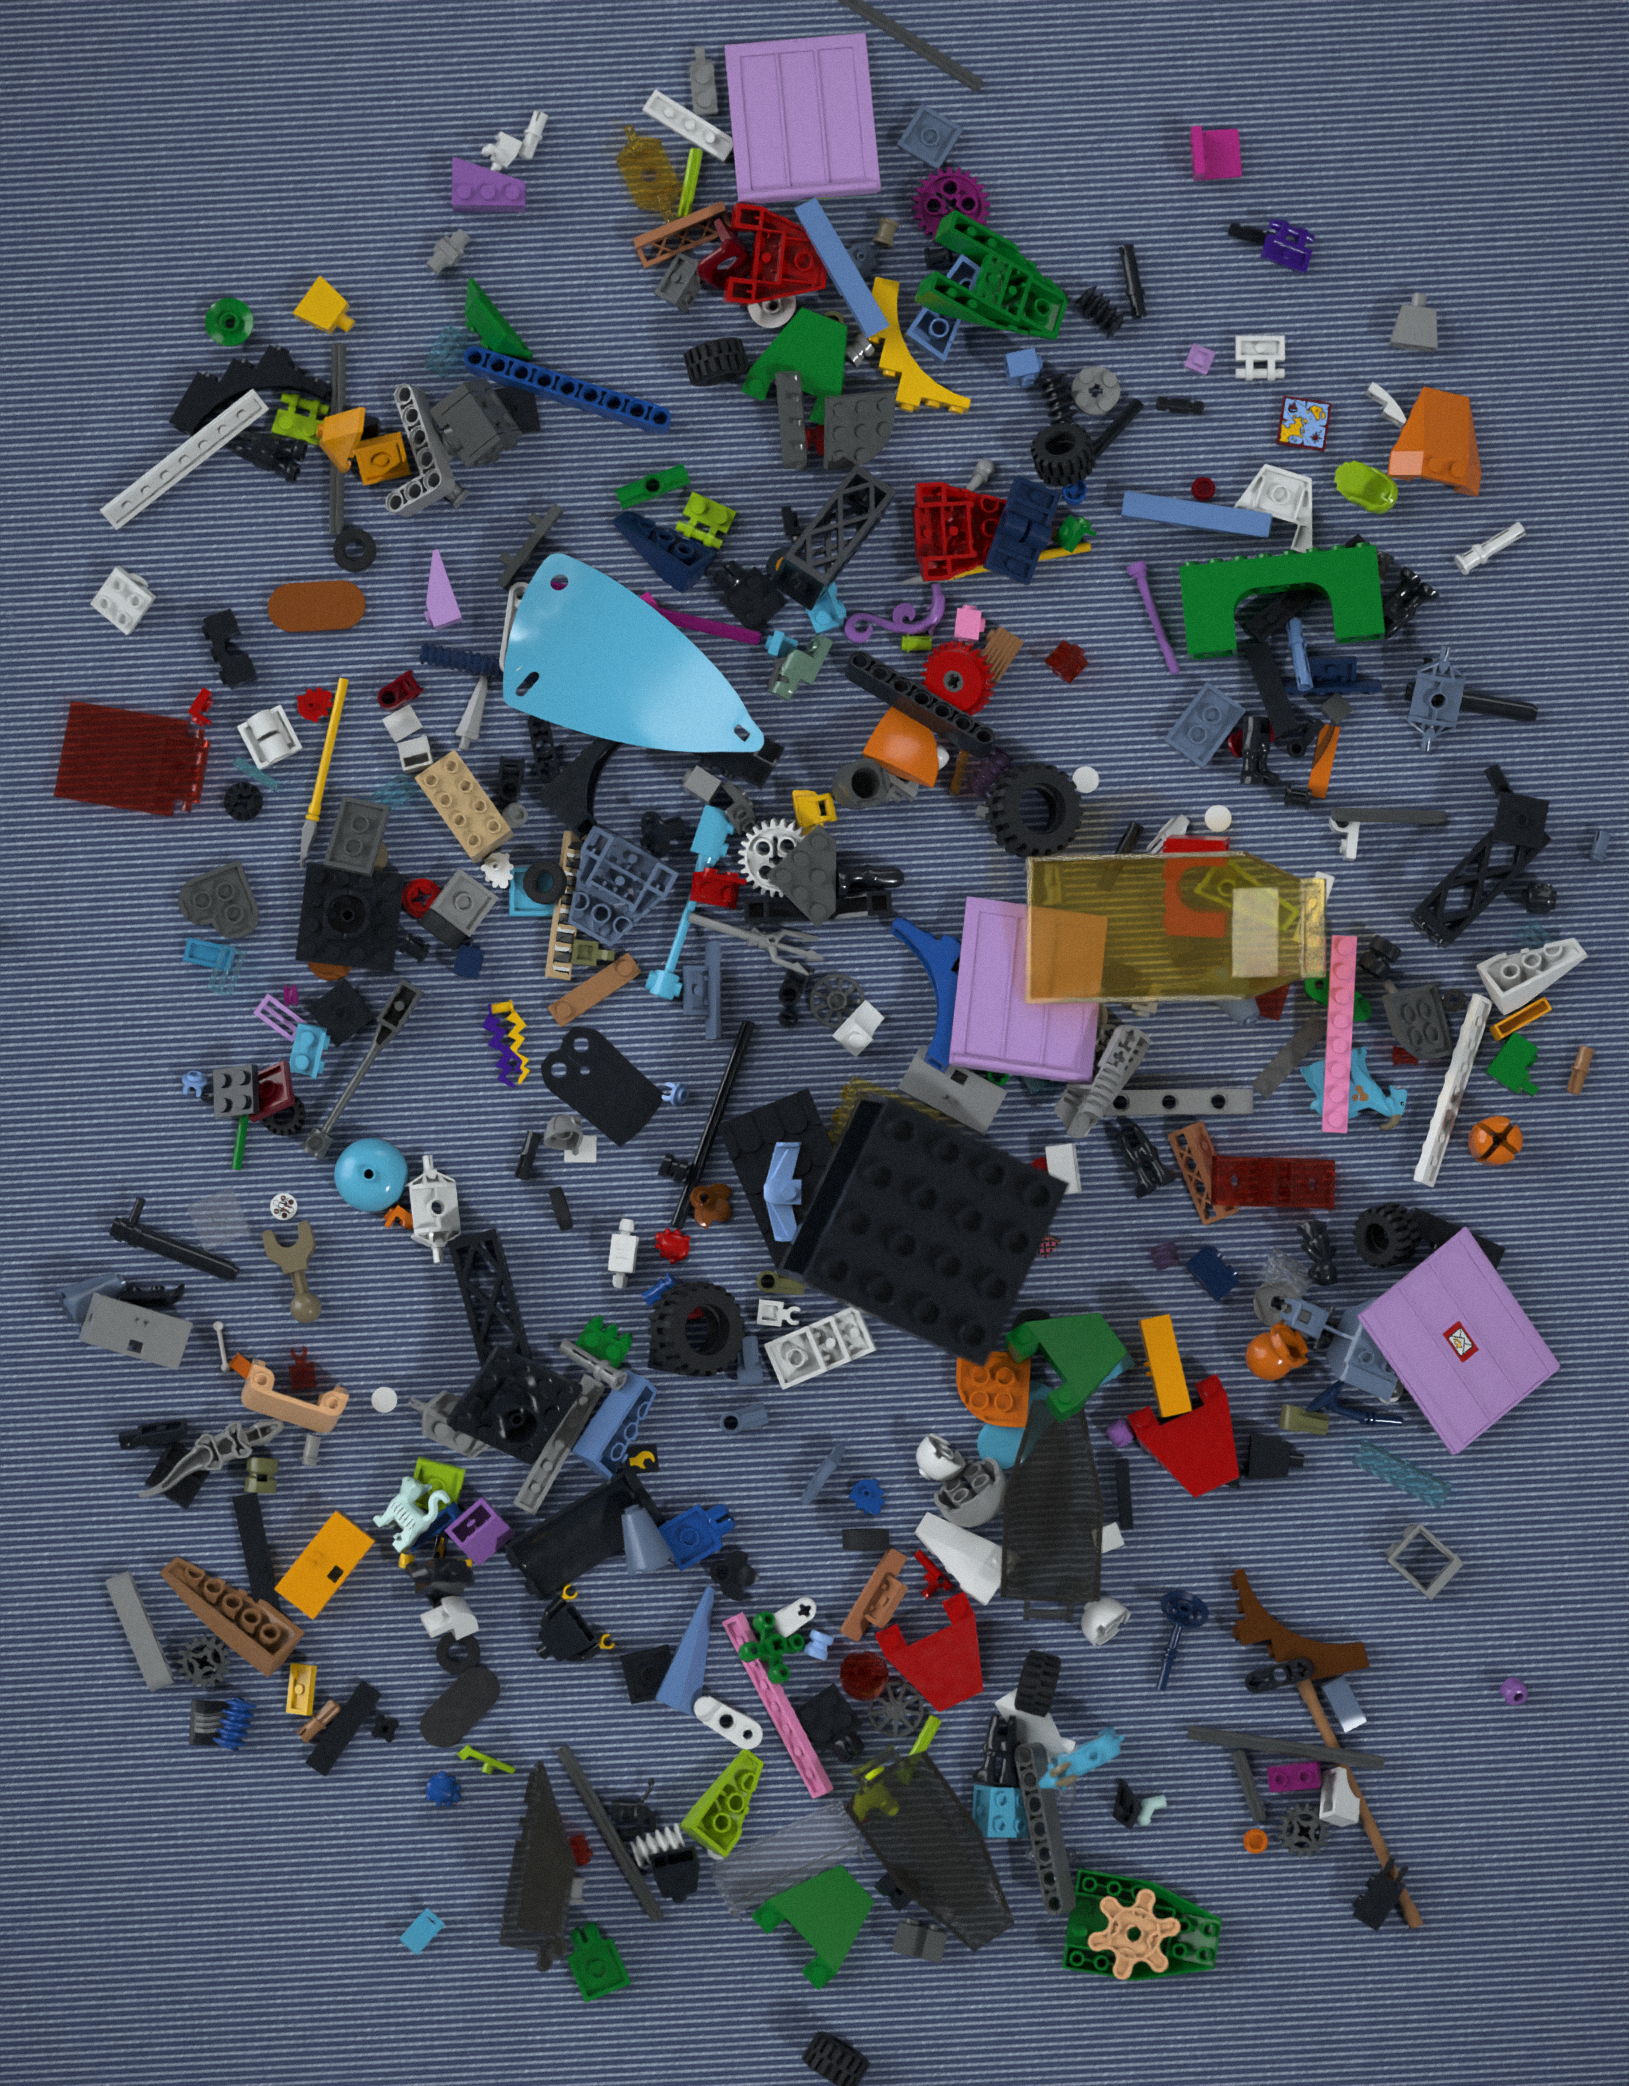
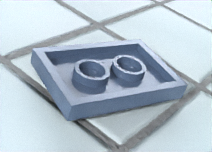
M1206 681L1163 741L1203 770L1246 709Z

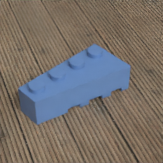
M961 254L946 274V277L973 291L981 267ZM923 307L902 337L942 365L946 361L961 320L935 313Z
M626 1369V1382L618 1391L612 1389L572 1450L595 1474L608 1480L617 1475L616 1471L620 1463H625L628 1454L625 1453L631 1440L635 1441L639 1433L637 1432L638 1423L640 1420L645 1419L658 1391L647 1379Z

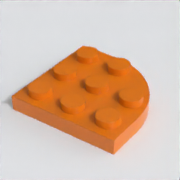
M991 1352L984 1368L957 1358L956 1384L960 1398L967 1409L975 1417L990 1425L1028 1428L1032 1356L1017 1364L1009 1352Z

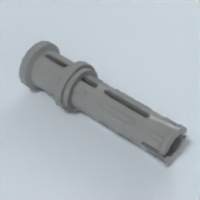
M568 1339L561 1343L559 1347L561 1354L591 1371L596 1380H603L608 1383L614 1391H618L626 1382L627 1372L617 1370L611 1366V1362L597 1359Z

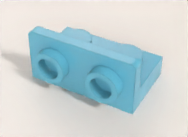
M298 1022L289 1062L290 1071L310 1075L312 1079H316L317 1073L322 1074L325 1059H321L322 1050H328L331 1037L326 1035L327 1028Z

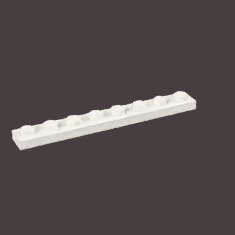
M251 389L100 509V511L112 526L118 530L268 411L269 408L254 389Z
M1473 993L1472 999L1468 1003L1465 1021L1460 1028V1036L1452 1053V1061L1445 1075L1442 1092L1437 1100V1108L1434 1117L1430 1121L1427 1139L1423 1143L1422 1154L1415 1168L1413 1180L1425 1186L1434 1187L1493 1001L1482 995Z

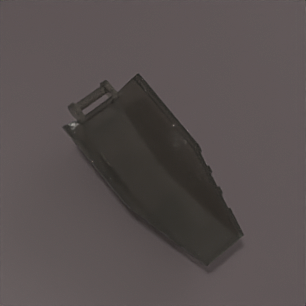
M1033 1399L1005 1492L1000 1597L1023 1601V1621H1029V1618L1066 1620V1623H1073L1074 1603L1100 1602L1104 1500L1101 1494L1084 1407L1073 1416L1059 1423L1046 1405V1400ZM1030 1601L1067 1603V1610L1030 1608Z
M892 1743L886 1745L887 1749L858 1769L854 1767L850 1770L860 1788L843 1808L899 1889L907 1893L919 1906L928 1911L939 1923L941 1922L954 1936L975 1952L1015 1924L982 1831L926 1750L901 1758ZM893 1757L896 1762L868 1782L863 1780L865 1775Z

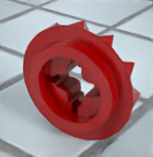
M424 878L415 879L405 887L402 902L405 909L411 915L418 918L423 917L441 892L438 886L431 880ZM418 888H420L424 895H432L426 899V908L420 902H412L415 898L419 897Z

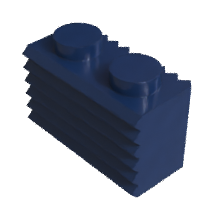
M1206 1245L1189 1259L1184 1266L1214 1301L1218 1302L1239 1283L1236 1279L1239 1274L1230 1264L1227 1267L1220 1260L1223 1256L1215 1246L1210 1248Z

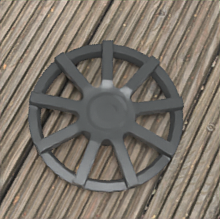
M830 974L821 978L814 985L810 993V1009L813 1016L822 1025L839 1029L843 1024L841 1011L844 1010L851 1016L854 1012L847 1007V1004L861 1005L864 1002V994L860 985L853 978L844 974ZM839 978L836 991L832 989L828 979ZM843 979L853 984L845 992L841 991ZM823 982L829 991V995L816 991ZM853 990H858L860 999H847V995ZM814 995L826 999V1003L814 1007ZM828 1007L829 1011L823 1020L816 1011ZM833 1012L837 1013L838 1024L828 1023Z
M891 1681L879 1686L871 1695L868 1703V1715L872 1725L880 1733L889 1737H902L910 1734L918 1727L923 1717L924 1708L919 1693L912 1686L904 1682ZM890 1686H902L898 1698H894ZM884 1688L887 1689L889 1701H885L877 1696ZM907 1688L915 1696L903 1702L902 1698ZM874 1699L884 1704L885 1708L872 1711ZM918 1700L919 1711L906 1708L907 1705ZM885 1713L887 1715L886 1718L878 1725L873 1715ZM905 1714L918 1716L913 1726L905 1718ZM890 1719L893 1720V1732L882 1729ZM901 1719L909 1729L898 1732V1720Z

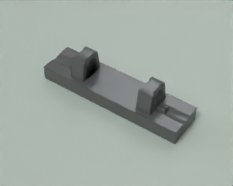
M553 504L543 519L534 512L530 514L527 518L528 523L536 529L514 558L504 551L499 556V561L507 567L497 580L498 585L504 590L509 588L564 513L563 509L557 504Z

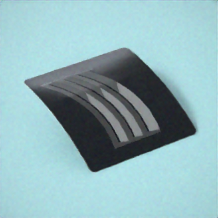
M191 1700L189 1744L220 1746L213 1741V1738H221L222 1736L216 1731V1728L225 1727L219 1720L228 1718L222 1712L223 1709H231V1706L226 1701Z

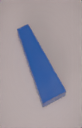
M454 1501L438 1513L436 1519L430 1524L426 1532L418 1536L415 1544L410 1548L412 1552L463 1514Z

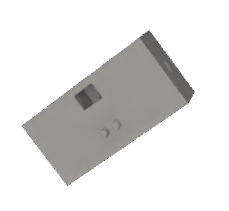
M920 1045L897 1090L984 1136L1008 1091L963 1067L950 1064L945 1074L924 1062L929 1049Z
M94 1292L79 1340L178 1370L193 1323L179 1317Z

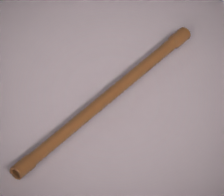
M1310 1678L1297 1682L1298 1690L1311 1712L1326 1747L1341 1749L1320 1705ZM1334 1763L1336 1768L1347 1769L1349 1787L1354 1796L1360 1799L1359 1818L1384 1868L1391 1855L1349 1765ZM1394 1864L1392 1869L1388 1871V1874L1396 1879L1398 1870ZM1405 1887L1398 1901L1409 1928L1413 1929L1422 1925L1423 1921Z

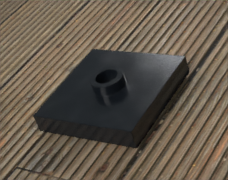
M514 386L493 389L523 435L541 432L535 393Z
M1500 792L1491 841L1540 850L1550 801Z
M346 979L307 1008L321 1027L327 1028L326 1034L331 1036L330 1039L337 1048L376 1018Z
M668 1644L620 1655L631 1705L655 1699L672 1662Z

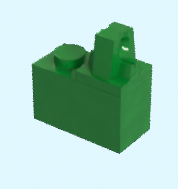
M1513 1032L1484 1071V1074L1511 1093L1515 1092L1519 1095L1523 1091L1529 1096L1534 1097L1539 1088L1529 1081L1532 1076L1528 1074L1529 1071L1525 1068L1526 1066L1531 1068L1539 1057L1536 1055L1539 1048L1518 1033Z

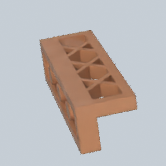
M723 201L633 238V244L644 269L676 256L678 252L684 253L719 238L718 232L710 229L709 226L712 219L722 216L724 222L731 227ZM708 221L706 227L703 226V225H700V224L705 223V222ZM693 227L704 230L702 238L697 241L686 238L689 229ZM685 231L684 236L679 235V233ZM707 232L712 233L711 235L706 236ZM674 236L682 239L679 248L670 250L664 247L667 238ZM663 240L662 245L656 244L657 242ZM685 241L690 243L688 245L683 246ZM651 245L660 249L656 258L646 261L642 251L643 248ZM662 251L668 252L664 255H661Z
M1200 1121L1167 1134L1203 1226L1238 1213V1207L1204 1122ZM1183 1133L1187 1140L1186 1149L1180 1146L1177 1138L1178 1135ZM1189 1157L1196 1163L1195 1171L1191 1170L1188 1166ZM1198 1180L1204 1183L1206 1188L1204 1194L1198 1191ZM1207 1203L1213 1206L1216 1216L1209 1218L1206 1211Z

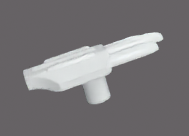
M1182 814L1176 818H1171L1159 831L1157 837L1147 846L1146 850L1149 851L1159 839H1162L1147 855V858L1150 859L1163 846L1164 841L1170 835H1185L1190 821ZM1163 849L1156 855L1155 859H1159L1163 855Z

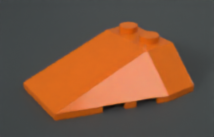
M1423 387L1405 426H1403L1396 444L1390 452L1387 476L1411 481L1416 477L1455 486L1454 492L1477 497L1479 495L1482 472L1470 399L1466 396Z

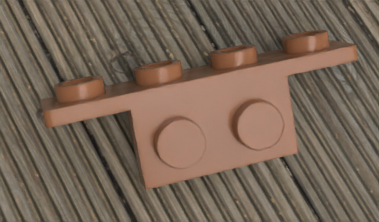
M891 1547L886 1550L839 1630L840 1633L858 1642L870 1622L884 1630L909 1588L896 1579L907 1560V1556Z

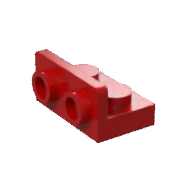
M704 868L703 872H693L689 901L736 909L739 885H746L747 880L739 878L738 873L724 872V875L718 874L717 869Z

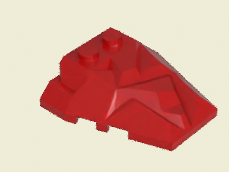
M943 482L916 483L912 519L915 559L919 563L923 582L949 580L983 565L1006 500L971 492L965 488L960 489L949 486Z

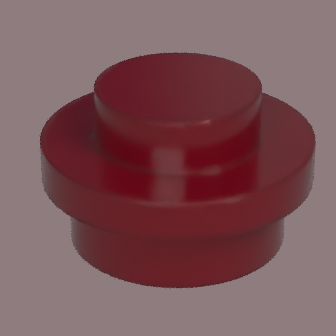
M1207 477L1197 478L1191 486L1193 497L1203 502L1210 500L1216 490L1214 482Z

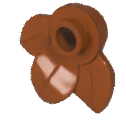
M713 1183L709 1187L698 1186L691 1192L690 1201L695 1208L694 1218L699 1226L707 1229L712 1223V1219L721 1222L730 1220L731 1208L726 1202L732 1194V1189L722 1183ZM705 1194V1201L702 1203L701 1196Z

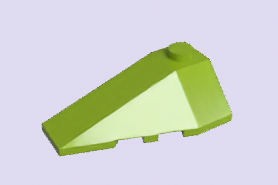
M743 1749L695 1803L679 1825V1828L697 1843L726 1858L741 1837L743 1831L741 1827L745 1815H748L750 1809L748 1805L752 1793L756 1790L764 1762L750 1750Z

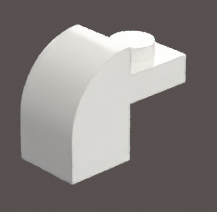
M459 1596L442 1598L441 1606L420 1615L421 1622L431 1638L451 1630L455 1639L458 1640L479 1631L474 1614L466 1601Z

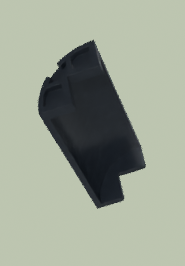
M630 1466L504 1545L509 1553L506 1555V1558L512 1568L517 1566L525 1576L527 1581L524 1583V1586L531 1596L535 1594L542 1600L625 1548L621 1517L622 1514L626 1513L625 1508L639 1504L640 1508L645 1507L657 1527L665 1523L666 1520Z

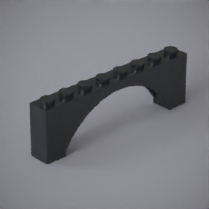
M597 737L592 744L581 751L576 759L567 767H564L560 774L550 783L546 784L537 794L543 803L579 840L592 829L593 825L596 826L598 824L594 819V801L597 785L607 763L624 743Z

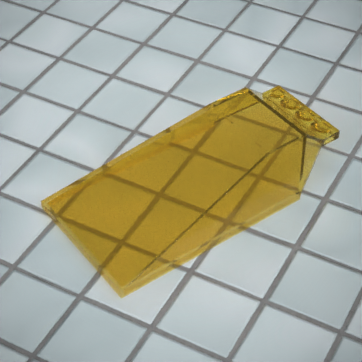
M1246 851L1027 857L1025 1004L1246 1001L1299 979L1326 978L1325 878H1298Z

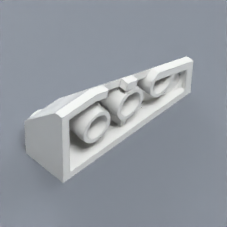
M1575 938L1547 943L1543 948L1529 950V948L1521 949V952L1516 954H1497L1476 966L1491 1000L1501 1013L1506 1015L1527 1004L1584 960L1587 954Z

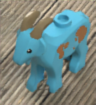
M1366 1047L1351 1050L1348 1120L1357 1117V1111L1370 1108L1390 1118V1122L1380 1125L1379 1129L1383 1131L1391 1130L1399 1123L1405 1110L1407 1091L1405 1089L1396 1090L1392 1085H1389L1390 1096L1386 1097L1369 1075L1365 1062ZM1325 1059L1300 1069L1307 1085L1314 1090L1317 1099L1311 1103L1310 1110H1316L1321 1117L1323 1111Z
M1109 1726L1098 1732V1736L1092 1740L1083 1743L1070 1752L1060 1753L1052 1758L1053 1763H1048V1771L1038 1781V1785L1041 1789L1059 1788L1063 1791L1066 1790V1786L1076 1781L1079 1776L1119 1755L1121 1752L1119 1744L1124 1740V1736H1115L1116 1731L1112 1726Z

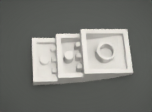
M851 1307L764 1344L783 1390L877 1350L862 1313Z

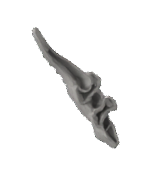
M280 1419L260 1421L245 1430L242 1427V1423L233 1421L220 1434L213 1436L204 1433L195 1442L192 1451L177 1463L161 1483L139 1493L138 1496L142 1499L152 1497L172 1488L181 1479L195 1471H220L223 1468V1464L230 1460L248 1458L252 1454L253 1449L251 1447L253 1445L268 1444L284 1429L283 1421Z

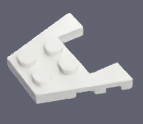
M1264 464L1233 508L1270 513L1274 518L1297 524L1290 550L1307 553L1306 549L1312 548V478Z

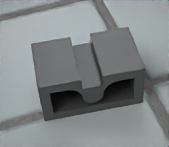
M905 1917L904 1921H898L892 1952L941 1963L948 1933L943 1930L944 1926L929 1923L927 1927L919 1925V1920Z

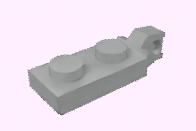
M704 46L695 47L696 61H690L689 67L693 111L697 116L718 114L712 59L705 60Z

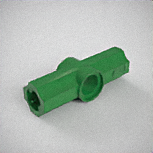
M682 463L657 474H648L644 479L615 489L622 510H625L650 499H658L663 494L687 486L691 482ZM649 482H657L660 485L659 489L656 492H649L646 489Z

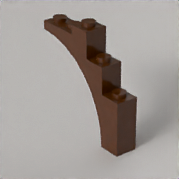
M1244 1568L1232 1570L1233 1575L1229 1576L1233 1591L1237 1590L1239 1600H1235L1238 1614H1243L1244 1618L1234 1620L1235 1626L1231 1628L1234 1640L1239 1641L1240 1645L1243 1646L1269 1639L1270 1643L1266 1644L1269 1658H1274L1276 1663L1300 1657L1310 1658L1315 1665V1673L1310 1680L1369 1667L1364 1642L1325 1643L1304 1638L1286 1629L1274 1620L1259 1603L1249 1585ZM1301 1663L1302 1670L1305 1675V1672L1308 1670V1667L1303 1666Z

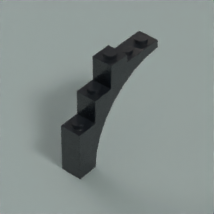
M269 345L255 370L253 369L254 365L243 358L238 361L233 358L219 383L217 382L218 378L211 373L205 372V374L197 372L169 423L172 427L192 437L218 409L232 400L244 396L251 389H254L255 392L270 389L293 390L312 395L325 402L330 395V391L326 388L327 383L317 377H314L313 380L305 376L306 372L295 365L291 368L293 360L289 356L290 352L280 345H277L276 348Z

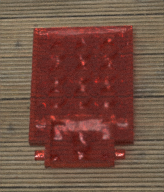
M71 701L54 797L172 818L176 801L183 802L181 811L191 812L192 804H200L211 741L204 740L205 730L196 729L194 738L188 737L190 721Z

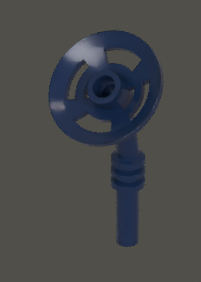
M1338 1380L1324 1390L1305 1409L1309 1413L1325 1407L1328 1411L1331 1410L1333 1413L1358 1421L1361 1425L1375 1426L1376 1424L1400 1427L1403 1425V1417L1380 1415L1376 1411L1362 1410L1360 1412L1338 1404L1339 1400L1336 1397L1345 1383L1341 1380Z
M1172 1591L1165 1594L1160 1604L1163 1614L1174 1623L1168 1645L1164 1647L1166 1653L1162 1654L1164 1658H1161L1163 1663L1155 1689L1161 1692H1165L1172 1665L1176 1663L1174 1661L1177 1659L1175 1654H1178L1177 1647L1183 1627H1200L1207 1622L1209 1617V1611L1205 1603L1197 1596L1184 1591ZM1178 1600L1187 1601V1602H1189V1603H1191V1604H1193V1605L1190 1606V1605H1188V1604H1186V1603H1180V1604H1179V1603H1178ZM1167 1603L1171 1604L1169 1607V1612L1166 1609ZM1200 1611L1201 1619L1200 1621H1196L1198 1618V1612Z

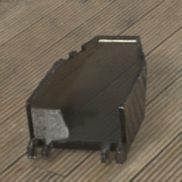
M538 1760L529 1771L523 1801L528 1803L525 1817L520 1816L519 1826H523L521 1839L515 1840L499 1944L504 1947L537 1952L535 1968L539 1972L545 1973V1971L547 1972L552 1967L553 1961H558L566 1954L565 1952L568 1947V1942L564 1935L576 1862L544 1763Z

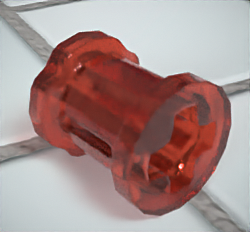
M1392 1045L1393 1067L1403 1064H1413L1414 1067H1418L1419 1058L1411 1055L1403 1047Z

